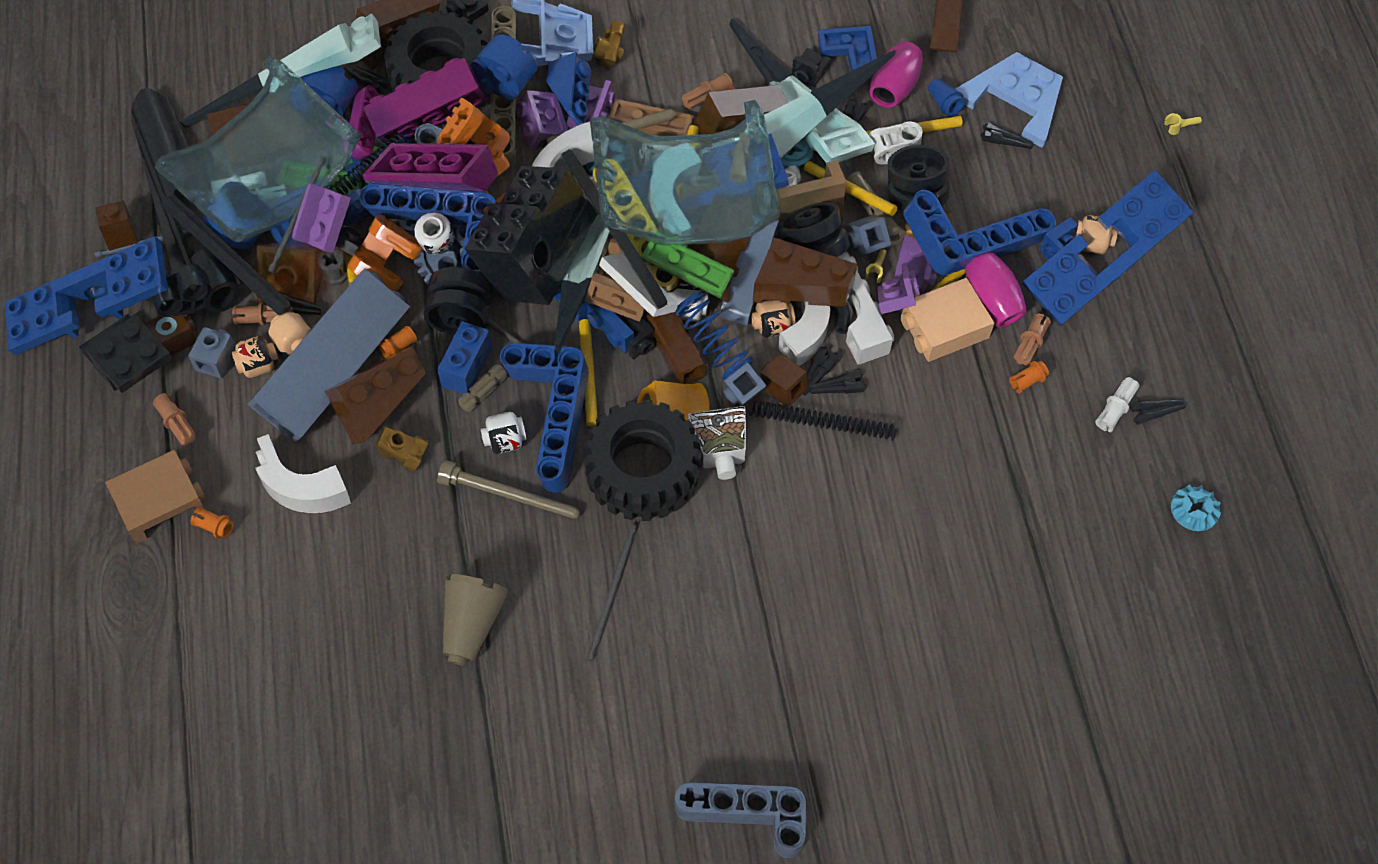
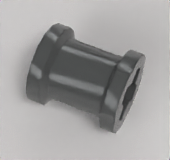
M334 249L333 253L323 251L318 257V265L322 269L323 280L331 286L340 285L348 278L346 266L343 265V254L337 249Z

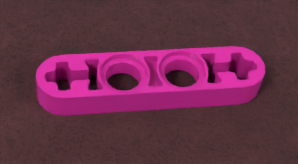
M369 85L358 91L355 95L345 141L348 152L358 161L373 153L376 134L363 107L370 104L369 101L379 96V93Z

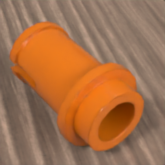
M405 326L388 339L384 338L378 345L381 354L387 358L417 342V337L409 326Z
M1032 361L1030 367L1011 376L1009 381L1012 388L1016 389V392L1020 394L1035 383L1046 381V377L1049 376V370L1042 361Z
M202 507L194 511L203 519L192 515L191 524L193 526L213 533V536L217 539L227 538L231 534L234 523L230 520L229 516H219Z

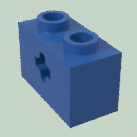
M463 321L461 322L438 367L441 387L462 394L470 392L469 388L475 384L492 349L489 330Z

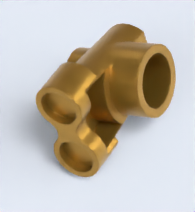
M620 21L611 22L610 28L605 29L604 36L597 37L593 45L592 57L600 59L599 65L602 67L611 68L615 63L620 62L624 50L622 47H619L625 31L624 23Z
M385 426L375 446L382 457L386 459L396 458L402 462V467L415 472L429 441L418 435L412 437Z

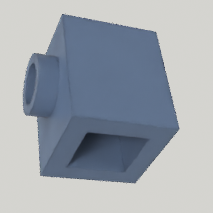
M868 216L845 225L851 242L849 248L852 252L868 254L891 245L884 217Z
M203 327L188 357L195 371L222 379L233 359L232 352L236 351V346L231 335L225 330H213Z
M748 362L724 380L723 383L726 388L723 391L726 398L732 405L738 403L740 407L746 405L766 388V384Z

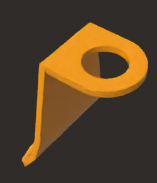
M655 380L640 392L637 403H643V399L649 394L652 404L659 405L662 402L670 405V411L673 412L677 409L683 413L684 422L688 420L689 413L710 411L709 397L702 383L681 384Z

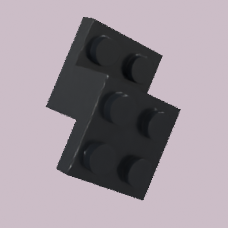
M129 314L125 315L79 346L83 355L114 391L118 389L121 393L172 359L169 351L136 314L132 317Z

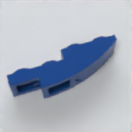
M562 283L554 296L559 305ZM584 299L575 319L579 322L582 319L588 318L594 328H600L606 334L607 340L613 347H619L625 354L628 353L629 342L634 338V332L622 321V315L586 302Z

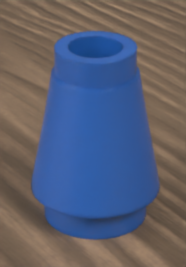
M939 78L934 79L928 85V91L943 114L954 116L963 109L965 100L961 92Z

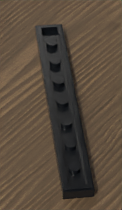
M568 149L561 155L658 310L664 307L668 301L581 163L572 150Z

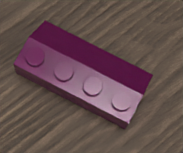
M454 58L446 62L445 67L436 72L434 70L427 71L420 75L419 80L411 84L403 83L398 85L394 89L395 92L387 96L379 95L369 101L370 104L363 108L376 137L383 143L389 141L390 138H394V134L402 137L408 136L411 139L415 137L416 129L419 126L427 123L437 126L446 122L445 120L448 116L452 117L454 114L452 110L454 107L458 108L460 106L458 101L461 97L475 107L489 101L465 58Z
M391 143L363 174L364 180L375 184L468 190L474 192L486 191L498 176L488 145Z

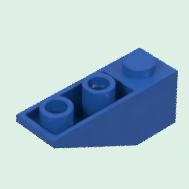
M574 52L549 62L547 83L577 125H581L586 122V115L588 114L587 101L590 93L591 68L587 61H583L579 54Z

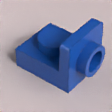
M1071 217L1045 234L1040 250L1047 260L1075 238L1074 234L1078 224Z

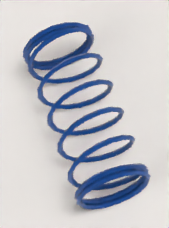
M699 290L682 301L677 306L676 312L673 313H675V316H683L696 310L686 321L685 329L694 328L708 321L694 337V342H700L717 334L704 348V355L712 354L728 346L712 364V367L717 368L737 359L723 374L722 380L724 382V380L747 362L751 365L754 359L750 356L740 362L748 354V351H743L731 359L715 365L739 338H734L724 345L706 352L710 345L729 328V325H725L703 338L696 339L720 315V312H716L708 318L687 327L693 317L711 300L707 299L688 310L691 305L687 306L694 300V303H697L705 296L704 290Z

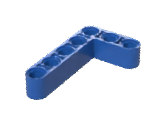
M369 184L361 190L359 195L361 204L374 217L382 214L386 216V219L418 221L421 216L436 212L448 218L451 224L467 225L461 265L463 268L472 270L475 262L465 251V247L484 215L481 214L482 210L489 206L490 203H498L492 195L483 192ZM381 197L377 204L372 205L375 198ZM409 199L405 206L399 207L403 200ZM436 201L432 209L426 210L429 203ZM464 203V207L460 211L454 212L457 205ZM480 269L474 270L484 275Z
M928 190L918 191L905 207L903 213L930 266L936 273L941 275H948L963 270L969 262L985 253L993 252L998 257L1039 244L1043 241L1045 234L1056 226V219L1052 212L1042 208L957 235L939 200Z
M510 343L500 353V360L509 377L515 380L553 383L536 473L548 492L559 493L568 486L589 377V367L582 351L575 347L562 346L561 350L557 352L555 346ZM521 359L518 363L511 364L513 361ZM550 361L547 365L540 366L543 362ZM574 363H579L574 368H568L570 365ZM568 390H574L569 395H563ZM562 417H569L564 422H558V420ZM564 444L560 449L552 450L555 445ZM558 471L555 477L547 478L551 472Z

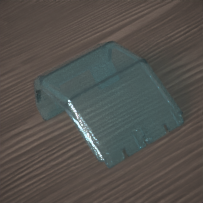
M270 55L262 63L270 71L264 87L244 110L207 141L163 155L157 160L154 167L170 183H173L174 187L190 202L195 203V206L213 223H216L221 231L232 241L236 242L244 241L289 221L291 216L294 215L315 169L318 167L321 156L325 157L326 161L321 167V172L315 185L326 188L349 163L361 138V134L283 62Z
M756 100L744 102L746 119L733 129L714 134L652 136L605 116L591 118L590 127L592 141L594 142L593 153L595 168L597 169L596 180L598 195L600 196V215L605 226L662 246L726 243L754 236L779 218L780 211L767 124L763 111Z

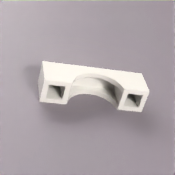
M847 251L837 257L856 263L853 256L850 257ZM857 266L854 285L847 300L855 310L857 319L848 327L846 343L859 365L890 354L894 334L891 327L885 325L880 306L876 301L873 302L870 296L869 285L865 279H861Z

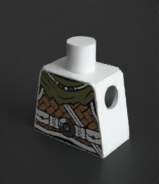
M745 406L689 413L688 420L695 427V434L699 436L701 466L703 468L716 467L718 478L722 480L735 477V464H742L745 461Z

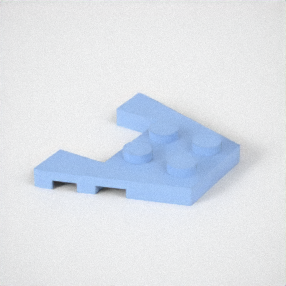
M511 0V8L514 11L539 15L540 46L521 43L518 47L524 53L529 51L534 57L537 66L549 65V62L577 52L583 61L592 60V15L561 3L557 7L546 3L545 0Z
M1016 52L957 87L956 90L963 94L965 106L971 109L977 105L986 92H989L1033 116L1023 129L1021 137L1043 148L1063 77Z

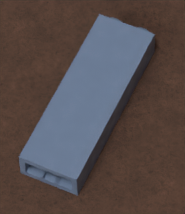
M364 268L247 405L292 442H297L330 404L325 391L352 377L410 306L405 303V298L399 292L391 291L385 286L378 274Z

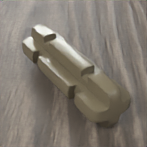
M494 365L489 370V375H483L469 388V393L465 392L458 399L459 406L464 411L471 412L477 406V401L479 403L497 388V383L501 384L507 378V371L501 365Z

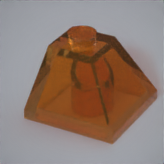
M287 242L274 272H270L268 269L274 261V256L280 243L257 245V272L279 292L316 304L323 275L322 269L318 265V257L323 250L304 242ZM257 296V303L263 302V301Z

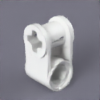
M909 121L871 131L868 135L875 143L873 148L875 162L881 165L888 164L889 157L897 150L911 145H921L922 128L920 125Z

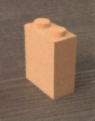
M967 278L915 297L916 306L904 308L901 314L903 327L907 331L910 330L914 337L916 349L919 353L924 354L928 362L990 338L994 326V321Z

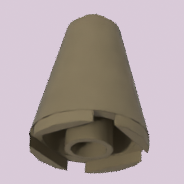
M451 574V576H446L443 654L448 656L447 662L466 666L467 661L473 662L507 598L509 591L507 588L493 583L491 589L490 585L483 583V579L466 575Z

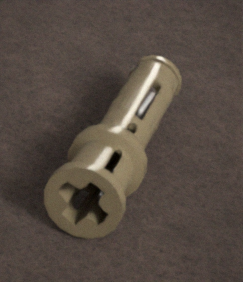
M854 172L847 178L851 183L875 194L861 172ZM858 199L869 216L884 217L891 245L887 247H892L903 240L906 231L897 225L893 219L894 215L890 216Z

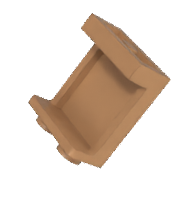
M838 160L826 163L824 178L768 192L770 204L766 206L768 217L781 221L797 209L821 202L836 203L842 215L847 182Z
M614 239L610 240L605 256L622 253ZM601 266L599 267L597 273H594L585 301L640 322L645 309Z
M175 450L105 482L124 524L136 544L148 539L144 530L192 507L204 508L201 500L206 498L198 481L192 484L189 476L193 475L194 472L186 457L180 460Z

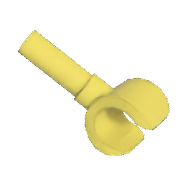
M1172 113L1167 115L1164 125L1174 124L1169 127L1168 132L1171 135H1176L1180 132L1181 127L1201 123L1202 119L1200 116L1182 119L1180 115Z
M880 249L875 263L870 264L866 268V280H868L869 274L874 272L878 274L877 283L882 281V263L886 255L885 249Z

